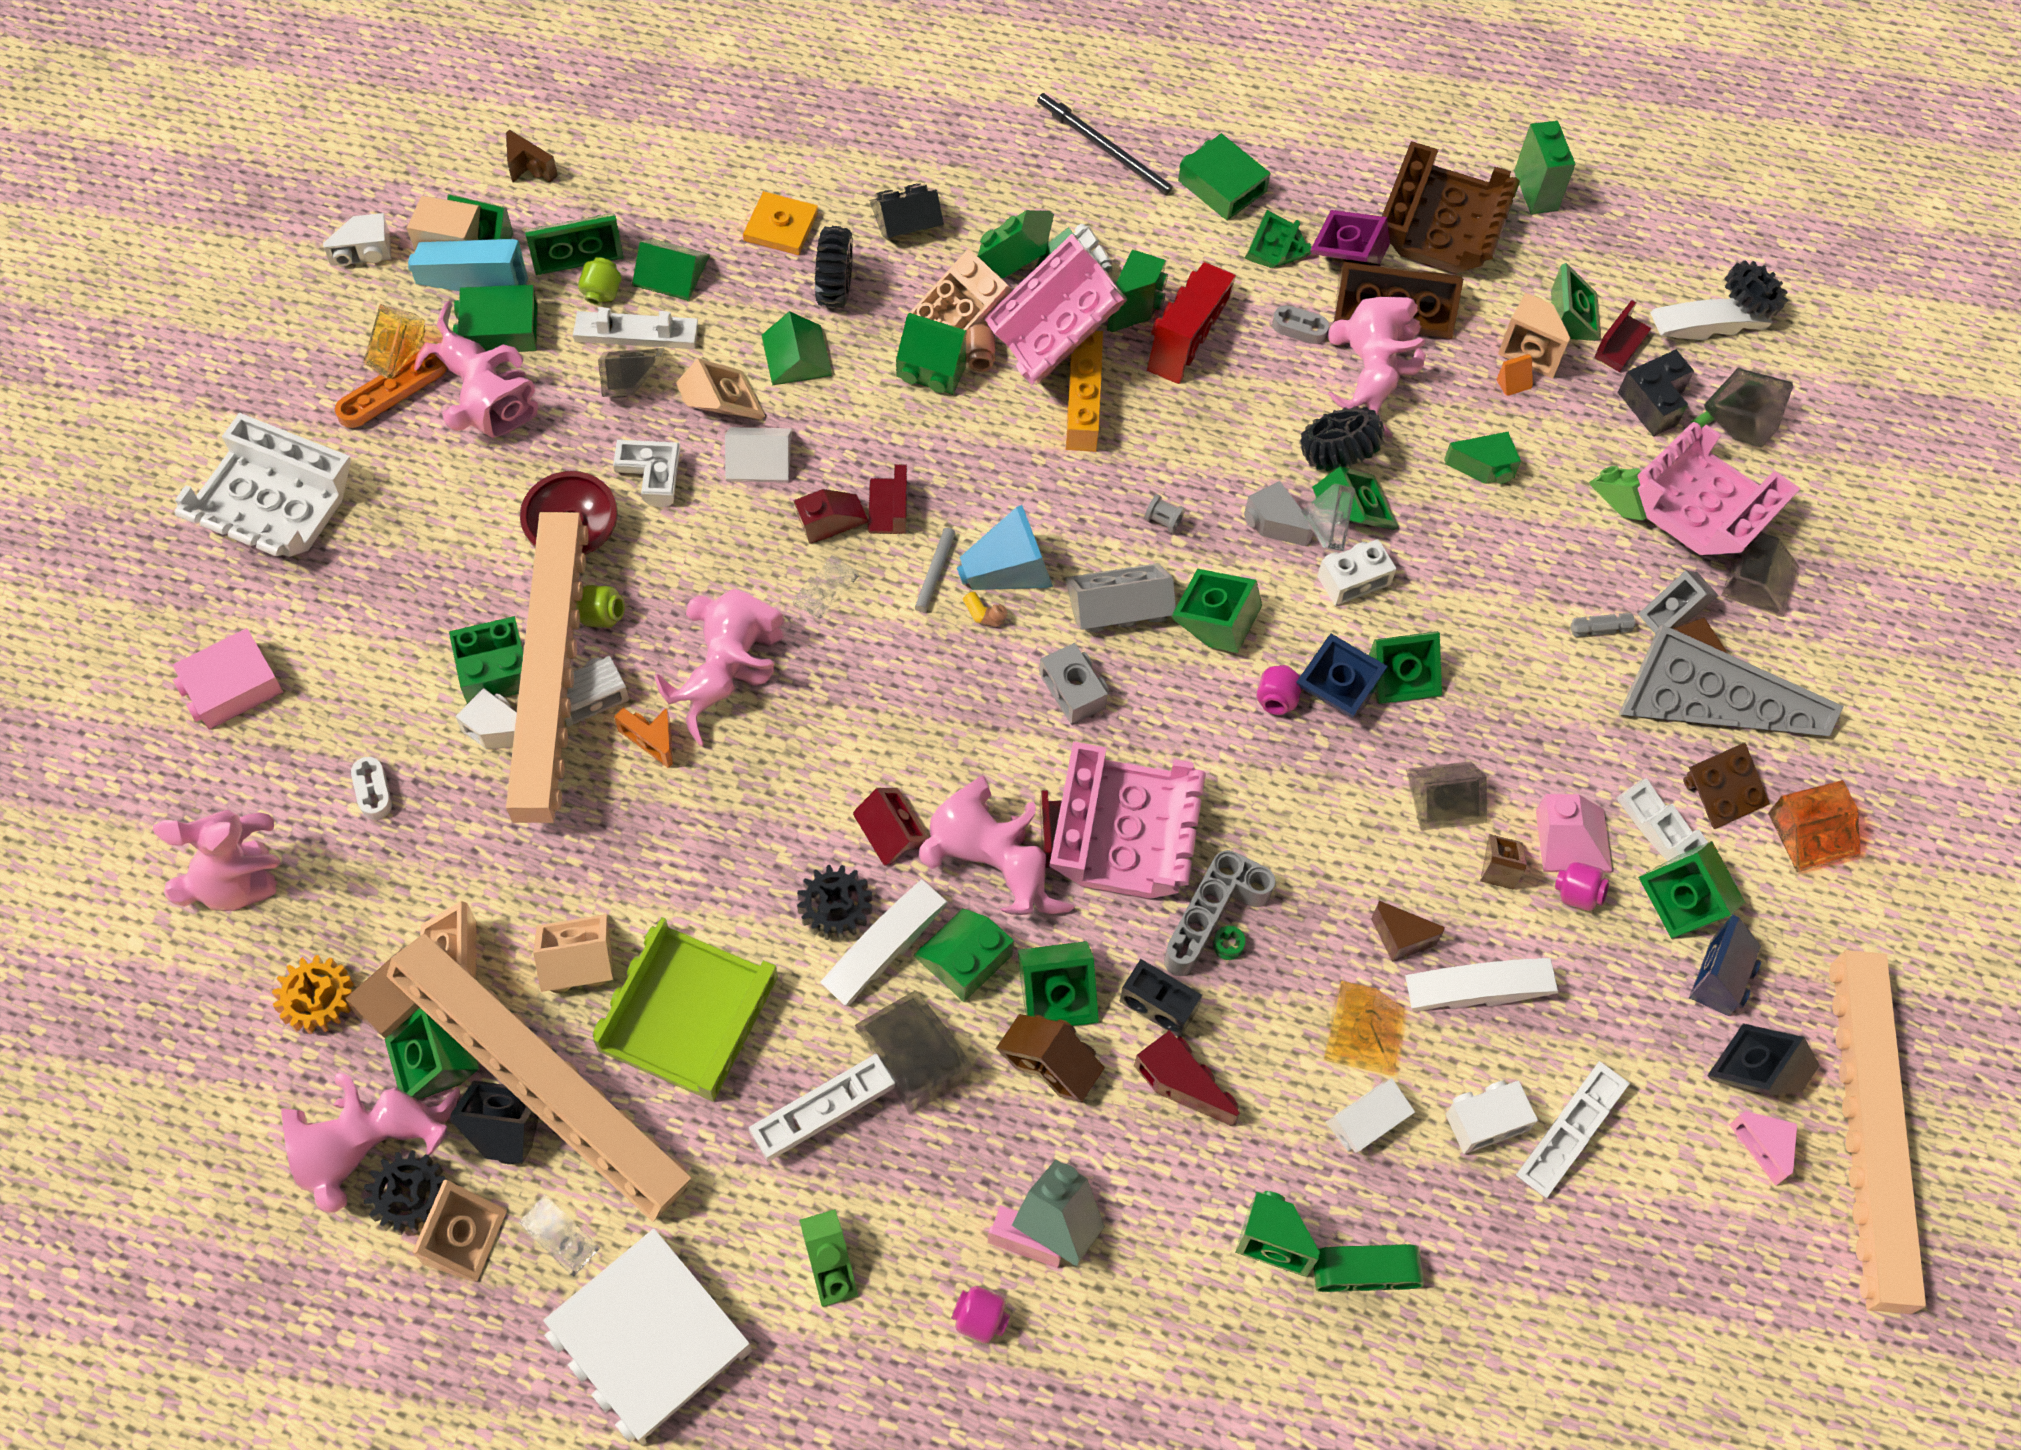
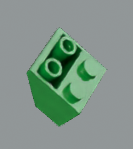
M515 616L449 631L458 680L467 704L483 688L493 696L496 693L503 697L519 694L524 648Z

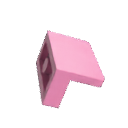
M1000 1205L993 1226L989 1229L987 1243L1058 1268L1062 1257L1011 1226L1018 1211Z

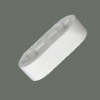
M363 757L357 760L351 768L357 803L366 818L380 820L386 817L392 808L386 774L376 758ZM371 768L373 771L371 773L373 783L368 784L364 775L365 770ZM376 793L379 799L378 807L374 809L370 806L372 804L370 794Z

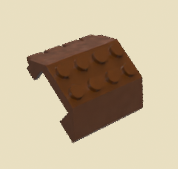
M1411 141L1382 216L1387 217L1390 244L1401 257L1456 274L1483 266L1484 261L1491 260L1494 257L1498 246L1497 240L1501 238L1506 223L1505 219L1508 218L1520 180L1516 177H1510L1511 171L1499 167H1494L1490 181L1487 182L1435 166L1439 149Z

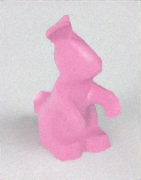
M1396 297L1364 299L1358 305L1350 320L1335 321L1328 331L1330 343L1336 345L1350 343V346L1364 361L1365 368L1358 377L1357 388L1352 399L1347 400L1333 392H1328V395L1339 407L1351 409L1354 406L1364 404L1369 410H1375L1378 415L1379 409L1388 395L1397 388L1400 376L1415 375L1423 368L1426 354L1420 347L1425 344V340L1420 337L1413 340L1422 327L1419 324L1420 322L1413 318L1418 311L1417 304H1415L1413 299ZM1416 349L1413 358L1410 360H1401L1396 356V353ZM1383 424L1385 437L1392 438L1393 434Z
M448 301L440 311L437 327L443 337L442 343L425 342L416 356L414 370H418L423 360L430 353H434L447 366L449 371L461 376L463 385L459 398L460 405H452L442 412L445 424L455 431L465 430L467 427L473 426L484 434L495 438L513 431L536 417L538 403L530 399L535 392L534 388L536 385L533 384V381L523 378L526 375L525 371L517 369L497 374L495 370L500 363L505 361L511 362L516 368H520L524 359L515 347L504 344L486 352L479 343L454 333L448 327L453 306L452 302Z
M736 589L725 592L715 601L707 596L698 595L691 599L687 605L686 616L693 621H704L703 633L708 647L706 662L692 672L688 681L680 689L674 688L661 675L656 674L655 676L659 693L669 705L679 701L690 700V709L685 720L689 732L698 745L702 747L704 743L697 725L699 714L714 703L730 696L735 689L732 678L745 681L754 687L766 683L774 672L773 666L775 663L771 659L761 660L755 658L748 651L755 642L771 646L784 637L782 630L779 629L785 620L782 613L761 600ZM748 667L756 668V669H759V670H756V671H755V670H751V669L748 668Z
M982 775L953 794L937 808L930 821L931 838L927 839L919 850V858L924 865L931 869L942 865V859L945 856L965 861L986 863L1001 870L1006 885L1015 896V902L1000 910L1011 915L1033 914V903L1039 912L1046 914L1066 913L1074 909L1075 905L1051 899L1044 892L1046 854L1037 846H1019L1024 843L1025 827L1028 826L1035 816L1036 805L1034 802H1030L1025 806V813L1020 817L1011 815L1010 822L997 823L987 812L989 806L986 801L992 794L987 779Z
M227 809L189 823L164 820L153 825L154 834L168 845L182 846L189 843L197 849L189 864L187 874L174 877L166 883L164 888L165 897L173 904L185 907L195 901H199L212 910L235 911L252 903L266 900L276 893L275 886L277 881L272 873L264 869L278 867L281 863L280 859L276 855L269 854V850L262 842L252 840L242 843L253 832L260 830L272 831L274 829L273 817L259 812L239 818L237 814Z
M337 1073L335 1083L338 1087L343 1088L345 1092V1097L338 1098L333 1104L337 1108H344L338 1119L316 1124L307 1123L304 1111L281 1108L285 1147L289 1167L296 1184L301 1190L314 1194L315 1203L321 1211L325 1213L339 1211L347 1205V1194L341 1191L340 1185L357 1168L365 1155L387 1138L407 1140L420 1137L426 1142L427 1155L432 1154L444 1140L448 1128L443 1124L450 1118L452 1111L456 1107L460 1089L456 1087L439 1106L428 1107L411 1095L394 1087L385 1090L374 1107L366 1110L360 1101L358 1090L351 1077L343 1073Z

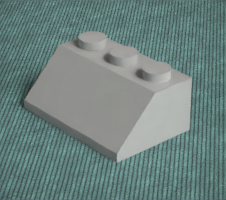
M1159 563L1065 577L1075 622L1081 630L1085 629L1086 632L1102 631L1104 626L1114 624L1118 627L1134 626L1136 621L1146 619L1149 622H1162L1167 620V616H1172L1176 608L1173 577Z

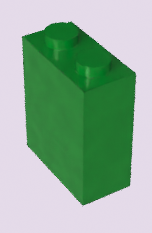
M1558 120L1530 124L1514 169L1516 178L1520 180L1519 186L1531 215L1559 210L1576 165Z
M1221 133L1214 139L1207 140L1200 149L1186 155L1181 160L1178 181L1228 221L1267 192L1271 173Z
M534 285L460 287L459 300L454 301L455 316L458 319V324L453 325L454 333L479 343L486 352L503 344L515 347L518 352L537 351L538 300Z

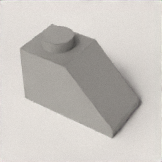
M1280 481L1248 496L1244 516L1248 525L1252 528L1255 527L1261 536L1301 546H1307L1311 543L1315 527Z
M1685 570L1638 615L1656 634L1660 625L1674 629L1694 618L1719 595L1698 572Z

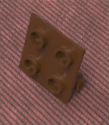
M1746 742L1688 767L1690 771L1683 778L1687 789L1698 790L1713 829H1717L1770 804Z

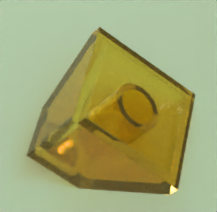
M380 304L363 363L385 378L392 379L414 354L419 342L424 338L425 319L415 313Z
M1341 980L1334 995L1323 1060L1394 1076L1405 1009L1377 988Z

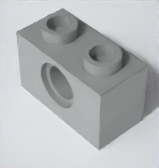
M1075 643L1041 658L1039 675L1071 725L1106 709L1107 696L1109 695V689L1103 678H1097L1093 672L1089 656L1086 652L1081 653ZM1075 680L1081 682L1082 684L1073 685L1070 683V681Z

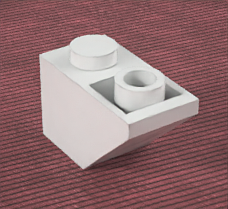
M384 213L353 216L323 242L330 266H347L354 263H377L382 260H391L390 231Z
M483 688L455 716L461 731L486 750L513 747L517 712L511 709V705L503 696L497 693L493 696Z

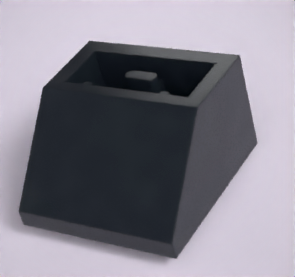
M921 183L904 186L905 192L901 193L893 191V189L877 192V198L869 200L883 237L890 238L944 225L937 189L928 188L927 184L921 185Z

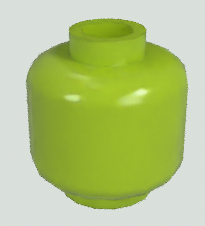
M595 258L594 261H589L583 266L578 289L585 295V300L591 304L600 306L603 302H611L616 298L621 282V273L617 270V265L612 261L604 258Z
M586 585L583 588L582 601H577L576 610H579L580 622L584 626L611 628L622 619L625 603L623 597L612 586Z

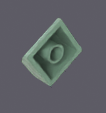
M1057 1159L1054 1160L1029 1190L1011 1225L1075 1266L1078 1265L1105 1227L1088 1179L1079 1174L1071 1165L1061 1163Z

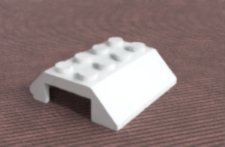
M238 413L222 435L229 452L197 496L192 487L185 485L175 499L177 503L175 516L192 523L200 522L202 527L222 535L228 534V537L249 546L256 545L257 549L274 556L285 555L290 557L306 552L311 548L342 503L351 458L349 455Z

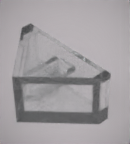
M1333 484L1301 511L1323 548L1344 551L1355 488Z

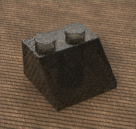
M1760 532L1742 553H1734L1721 596L1783 618L1799 565L1778 537Z

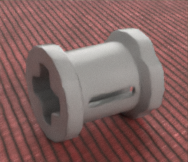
M1156 494L1146 510L1144 519L1147 521L1154 520L1168 527L1169 532L1174 533L1184 516L1185 508L1182 506L1177 508L1162 500L1161 495Z

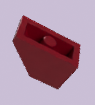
M821 489L793 500L799 521L809 544L827 539L869 522L857 494Z

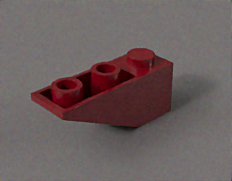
M1169 1030L1136 1055L1134 1067L1157 1094L1229 1126L1236 1124L1240 1115L1238 1103L1229 1092H1222L1215 1084V1077L1205 1064H1198L1191 1055L1192 1050L1182 1037L1178 1036L1176 1038Z

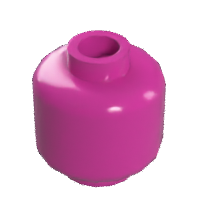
M1287 665L1267 668L1262 673L1256 698L1263 709L1274 715H1282L1293 711L1298 705L1302 688L1296 683L1300 675Z
M1573 862L1566 871H1559L1555 889L1560 891V898L1563 904L1591 911L1597 905L1603 906L1610 880L1605 878L1604 871L1601 868Z
M975 1285L968 1292L962 1290L951 1319L956 1321L955 1327L957 1332L986 1344L992 1340L995 1334L1003 1335L1010 1314L1004 1312L1006 1306L1004 1297Z

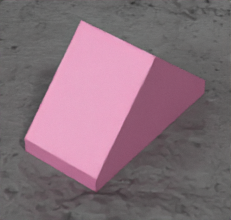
M1745 1111L1729 1124L1775 1186L1793 1173L1797 1133L1796 1123Z

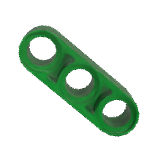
M1400 1244L1318 1248L1320 1254L1314 1265L1315 1286L1318 1292L1409 1290L1424 1286L1420 1248L1417 1245Z

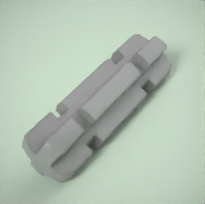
M1621 613L1619 617L1616 614L1589 616V620L1586 617L1572 619L1570 628L1572 635L1575 637L1587 636V633H1590V635L1616 633V630H1619L1620 633L1631 632L1635 627V620L1632 613Z

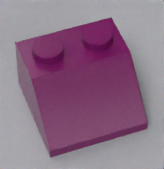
M1330 210L1310 249L1311 254L1380 264L1390 245L1387 217Z

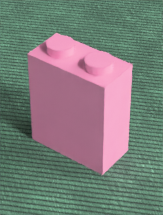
M248 628L172 664L178 675L177 678L172 679L182 697L189 695L192 701L186 704L195 722L203 720L208 730L283 693Z

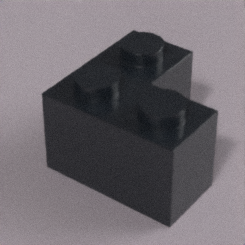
M1675 349L1627 371L1617 393L1654 437L1679 424L1688 406V403L1680 393L1684 392L1694 370Z

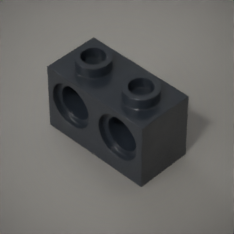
M1140 959L1122 987L1119 1002L1165 1030H1170L1175 1036L1181 1037L1198 1011L1202 994Z

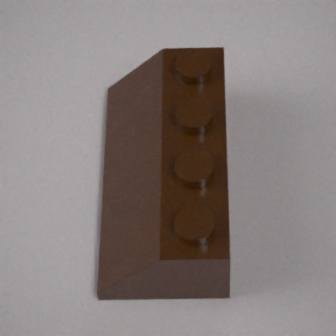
M1342 259L1337 286L1334 322L1350 320L1356 308L1364 299L1376 297L1411 298L1417 304L1418 309L1413 318L1418 320L1422 326L1418 334L1452 339L1464 279L1459 275Z

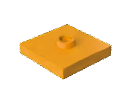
M763 191L743 232V241L800 255L818 215V205Z

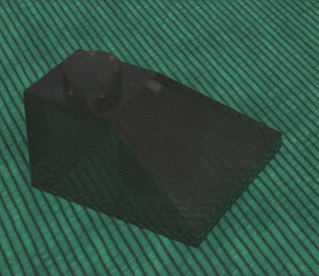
M665 348L603 351L598 359L602 397H610V401L629 400L628 395H634L662 362Z
M1737 368L1706 401L1704 408L1734 440L1762 448L1779 429L1793 389V382Z

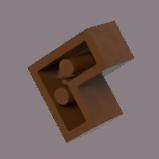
M1019 1014L996 1047L1015 1069L1039 1075L1059 1097L1083 1102L1105 1069L1095 1057L1096 1051L1088 1044L1081 1042L1075 1035L1076 1029L1061 1019L1052 1021L1040 1015L1032 1017Z

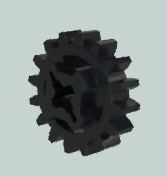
M1743 260L1740 264L1737 262L1724 278L1727 281L1725 288L1731 291L1728 296L1738 301L1736 306L1741 307L1743 305L1747 314L1750 312L1755 313L1757 318H1760L1762 315L1767 319L1772 315L1776 316L1788 302V299L1784 297L1788 292L1781 288L1783 282L1774 278L1776 275L1774 272L1769 274L1765 265L1757 266L1755 261H1752L1750 264L1746 260Z
M827 865L826 873L824 874L815 869L813 871L814 880L804 878L803 886L805 890H798L797 892L798 900L801 901L797 904L798 914H803L801 917L802 924L806 926L812 923L811 932L813 935L819 933L820 930L824 931L825 940H829L832 933H837L839 940H843L844 931L847 930L852 935H856V924L866 926L867 917L864 914H872V904L869 902L873 901L872 891L867 890L868 881L866 879L858 881L857 870H853L849 875L846 874L845 865H841L838 872H833L831 865ZM853 891L855 892L858 898L857 906L854 905V901L850 899L852 897ZM813 899L819 904L817 913L814 912L811 906Z
M415 1150L410 1151L408 1159H404L400 1152H395V1162L390 1164L383 1158L381 1164L384 1169L381 1172L371 1170L370 1174L375 1179L374 1184L364 1185L367 1193L372 1195L364 1200V1204L368 1209H373L369 1214L375 1222L381 1220L380 1226L385 1231H388L394 1224V1230L398 1235L403 1234L406 1226H409L415 1234L418 1233V1223L426 1222L441 1185L447 1179L445 1176H440L443 1169L438 1163L432 1165L433 1160L429 1155L425 1154L419 1161V1155ZM406 1170H415L412 1173L402 1172ZM388 1183L387 1190H386V1192L383 1194L384 1189H385V1186H386V1184ZM399 1183H403L405 1187L410 1189V1195L414 1199L413 1202L408 1197H404ZM430 1190L429 1197L424 1204L426 1192ZM401 1211L412 1212L408 1215H397Z

